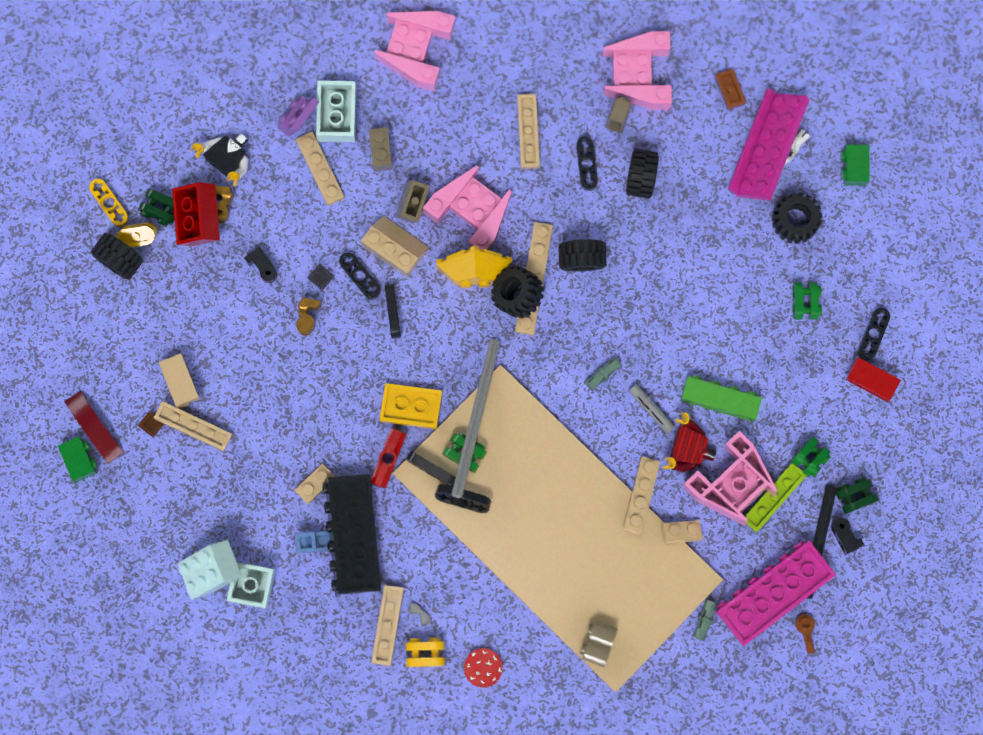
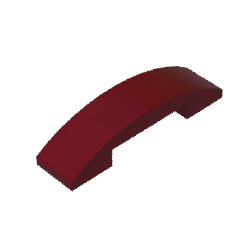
M81 391L65 401L74 418L108 464L124 453Z

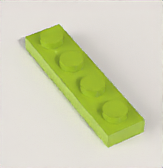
M791 463L774 482L777 489L776 496L773 497L767 491L745 515L747 518L746 525L755 533L761 529L806 477L800 468Z

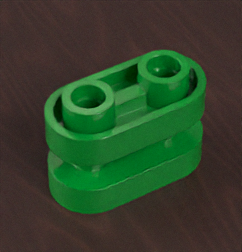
M793 282L794 320H802L804 314H808L809 320H817L818 316L822 315V305L819 304L821 286H818L817 282H808L807 288H803L802 282ZM803 295H808V306H804Z
M460 432L458 434L453 433L449 441L454 445L451 449L445 447L442 455L459 465L461 454L458 452L460 448L463 449L466 435ZM478 442L475 443L469 471L476 473L479 467L475 463L476 459L483 460L487 454L484 450L485 446Z
M814 436L791 461L796 467L801 463L805 467L802 473L807 477L810 475L814 477L821 470L819 465H824L831 458L829 455L831 451L824 446L820 450L816 446L819 440ZM810 452L815 455L811 462L806 458Z

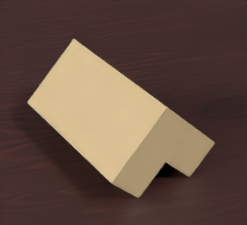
M181 353L159 362L178 409L188 407L190 403L200 399Z

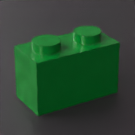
M846 145L840 154V161L844 162V169H841V180H844V186H867L870 182L869 145Z
M78 436L58 445L73 482L77 483L97 474L95 469L98 468L94 457L90 458L88 451L91 449L87 440H83Z

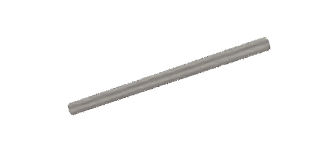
M491 339L488 345L452 490L453 497L461 498L463 495L500 345L499 340Z

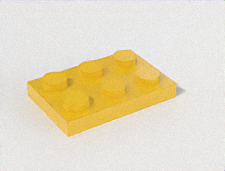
M385 383L379 421L437 430L443 392L440 390Z

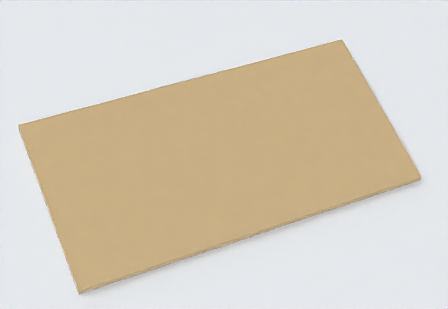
M499 365L492 374L476 442L485 446L484 450L487 454L483 460L476 459L475 463L479 467L476 473L468 471L464 490L489 497L491 499L489 511L487 513H478L437 500L435 498L437 486L445 483L406 460L392 474L581 660L583 655L580 654L583 643H588L590 636L586 634L590 624L594 625V622L597 621L618 629L605 667L582 660L616 693L723 579L685 542L664 544L661 525L664 522L650 508L648 509L642 535L622 530L632 491L506 369ZM478 388L414 451V453L455 477L459 465L443 456L442 452L445 447L450 449L453 447L454 444L449 441L453 433L467 434ZM460 448L458 453L462 454L463 449Z

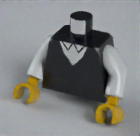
M239 134L234 141L224 136L223 138L218 137L202 144L194 143L190 150L191 152L193 150L197 151L196 158H199L204 153V159L227 177V182L234 180V186H237L238 180L247 173L249 160L243 147L248 142V139L242 134Z

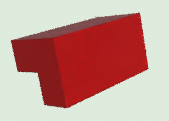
M859 357L854 360L845 379L887 403L893 397L901 381Z

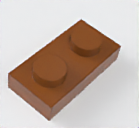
M733 69L715 75L727 110L746 104Z

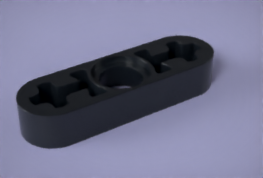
M584 136L579 138L576 144L580 185L584 190L592 191L598 183L594 145L589 137ZM582 142L590 145L587 147V154L591 153V155H584V149L580 147ZM585 159L592 162V166L588 169L581 165V162ZM586 173H590V180L594 181L591 186L584 183L587 179Z
M352 253L342 254L339 263L344 272L367 299L374 300L378 298L380 287ZM352 258V265L354 267L358 265L359 267L353 269V271L350 273L349 271H351L352 269L348 264L343 265L345 263L344 259ZM361 271L365 274L363 281L355 280L354 276L357 272ZM368 279L371 280L368 282L371 288L376 287V294L374 295L372 293L367 294L368 288L364 284Z
M386 284L384 286L391 339L401 338L394 284Z
M885 308L876 309L871 316L858 349V354L863 360H871L878 351L890 320V313ZM881 312L884 313L883 317H885L886 320L883 319L880 322L879 326L872 325V323L876 324L878 322L879 317L876 316V314L879 315ZM872 329L877 330L879 338L872 339L869 336V331ZM869 342L876 343V346L874 344L871 345L870 351L872 354L866 356L863 349L868 347Z
M412 451L409 453L406 461L439 481L454 486L455 476Z
M447 484L437 486L435 498L441 502L478 513H487L490 509L491 499L485 495L464 490L462 497L457 498L452 496L453 486Z

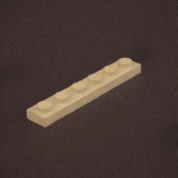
M534 222L526 270L538 276L542 286L553 225ZM539 306L536 307L537 310L535 312H530V316L524 315V318L517 317L515 333L534 336Z

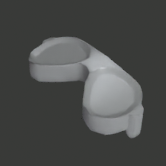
M410 604L409 613L421 614V625L426 626L431 623L430 616L418 604Z

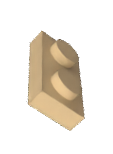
M322 463L294 491L309 504L323 491L322 483H325V479L335 476Z
M699 520L670 522L661 525L664 544L695 542L703 539Z

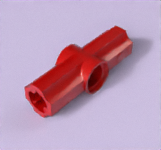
M390 430L371 478V484L386 489L406 434L398 430ZM386 454H391L394 457L391 463L383 461V457Z

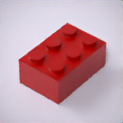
M197 182L172 188L176 245L197 246L220 241L215 184Z

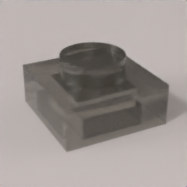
M319 264L307 278L323 291L335 277Z

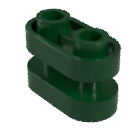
M147 189L144 196L149 200L147 203H140L138 207L140 215L147 219L153 217L157 219V223L166 227L168 224L172 225L174 222V216L171 215L174 210L173 198L155 190ZM155 203L165 206V210L154 207Z
M866 477L856 480V484L853 486L845 484L838 487L839 491L836 492L838 500L844 498L847 504L842 507L844 514L880 500L877 493L871 495L868 489L874 486L871 479L867 480ZM862 492L864 498L854 502L851 495Z

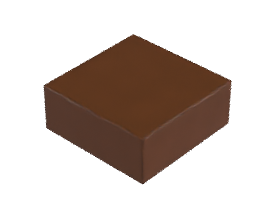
M149 411L137 426L154 438L164 424L154 420L155 414Z

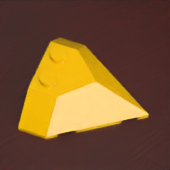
M477 246L448 255L446 259L436 260V268L454 285L460 286L462 289L471 288V285L488 288L490 284H493V281L496 282V276L501 275L502 270L505 269L507 271V268L512 266V257H502V254L487 249L481 250Z

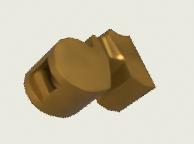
M215 186L216 197H222V200L217 202L218 223H225L230 217L227 208L231 207L234 196L231 193L230 186Z
M302 297V300L298 303V315L300 318L296 322V327L301 335L307 336L314 331L315 320L308 315V311L319 310L322 305L321 301Z

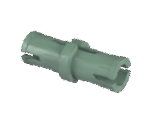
M612 357L604 366L599 367L596 370L597 372L585 381L586 386L593 391L603 381H607L609 376L621 367L618 360Z
M705 600L701 616H698L697 619L699 621L693 635L694 638L705 641L708 629L713 623L712 618L717 603Z

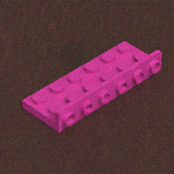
M772 89L766 90L728 187L736 196L771 201L810 99L807 96L777 94Z
M801 541L793 547L795 551L791 555L788 553L784 554L778 559L780 561L778 565L774 567L771 564L763 570L765 575L761 578L754 577L748 582V588L744 591L740 588L732 594L734 598L730 602L724 600L717 606L719 610L715 613L717 616L719 615L743 647L836 576L810 541L806 543Z

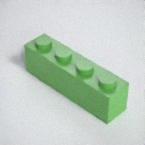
M696 375L687 377L680 401L747 421H756L762 398L758 397L757 393L751 391L744 393L734 386L723 387L717 381L711 380L710 383L702 381L703 378Z

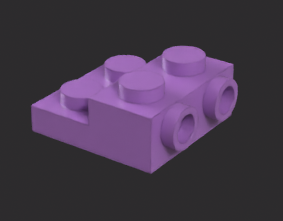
M304 96L299 99L295 98L289 105L290 111L287 114L284 112L279 118L278 122L280 124L277 128L288 137L298 132L319 101L314 97L310 100Z

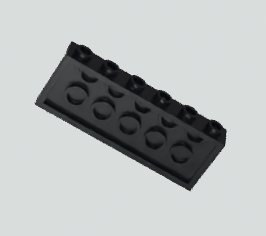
M370 474L327 477L325 483H322L323 494H326L327 502H324L325 514L328 513L326 532L330 533V541H328L327 546L328 552H331L332 560L329 561L330 572H333L334 580H331L332 592L335 591V596H340L343 594L381 591Z

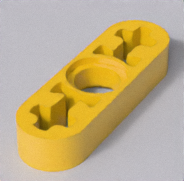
M94 179L89 185L90 192L115 226H125L129 220L128 214L102 179ZM96 184L99 186L103 185L101 189L105 195L101 196L98 190L94 191ZM108 198L114 200V205L111 208L104 206V202ZM117 210L119 215L124 214L122 222L119 220L115 221L117 217L113 211Z

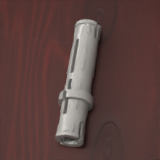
M638 383L628 391L638 401L639 407H643L666 435L676 427L651 400L652 397L648 396L641 389Z

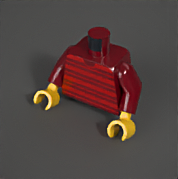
M679 412L682 415V419H675V421L683 425H680L670 457L663 458V460H667L668 466H662V468L686 472L700 466L703 458L714 461L717 451L706 447L708 438L700 426L690 419L687 413Z

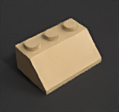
M385 216L374 223L361 240V245L407 278L430 248Z

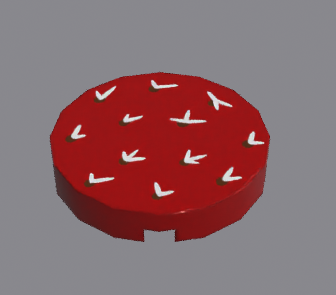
M486 648L476 649L471 652L464 663V674L467 680L480 688L490 687L497 683L503 671L502 661L498 654Z

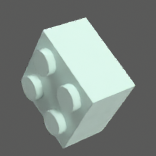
M237 562L242 577L230 583L227 601L268 609L275 570Z

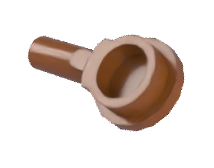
M801 615L796 619L795 627L804 636L807 654L815 653L811 632L815 627L814 619L809 615Z

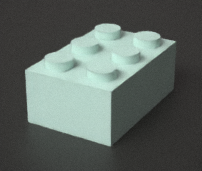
M318 81L317 101L319 103L317 104L316 137L318 142H355L357 93L355 81Z
M228 540L211 544L178 563L180 574L183 577L191 600L212 594L242 577Z

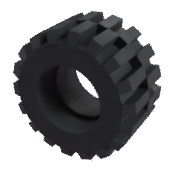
M636 148L633 150L626 184L627 195L651 198L658 169V152Z
M791 193L789 197L785 196L782 201L780 200L772 216V220H774L772 227H776V235L779 233L782 235L780 239L784 240L786 238L788 239L787 243L795 241V244H799L801 241L804 243L811 239L822 223V220H820L822 212H819L821 209L820 205H815L817 201L809 199L810 195L807 194L804 197L803 193H798V195ZM793 209L802 211L807 218L806 226H793L787 219V212Z
M104 233L90 251L93 257L105 267L127 280L132 278L143 263L142 257L135 250L109 233Z
M571 240L558 245L559 269L580 272L600 270L607 266L606 243L601 240Z
M510 266L507 268V271L504 269L501 271V275L496 276V282L493 281L492 286H494V289H491V294H493L491 297L492 301L495 302L494 305L499 310L512 317L524 318V315L528 317L531 315L530 312H535L537 310L536 307L541 305L540 299H543L544 296L541 292L544 291V287L541 286L542 282L535 274L519 266L514 268ZM522 285L519 296L513 300L515 290Z

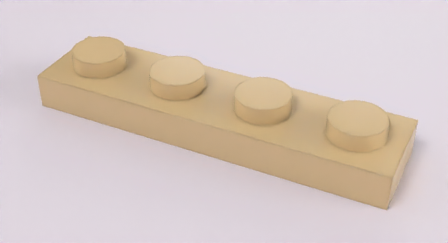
M536 94L517 95L521 169L540 168Z
M313 132L295 139L327 206L345 199Z
M163 401L154 416V420L222 452L225 451L232 437L231 433Z
M643 456L640 458L622 530L637 535L643 534L660 461Z
M384 585L371 661L373 664L391 666L404 588Z

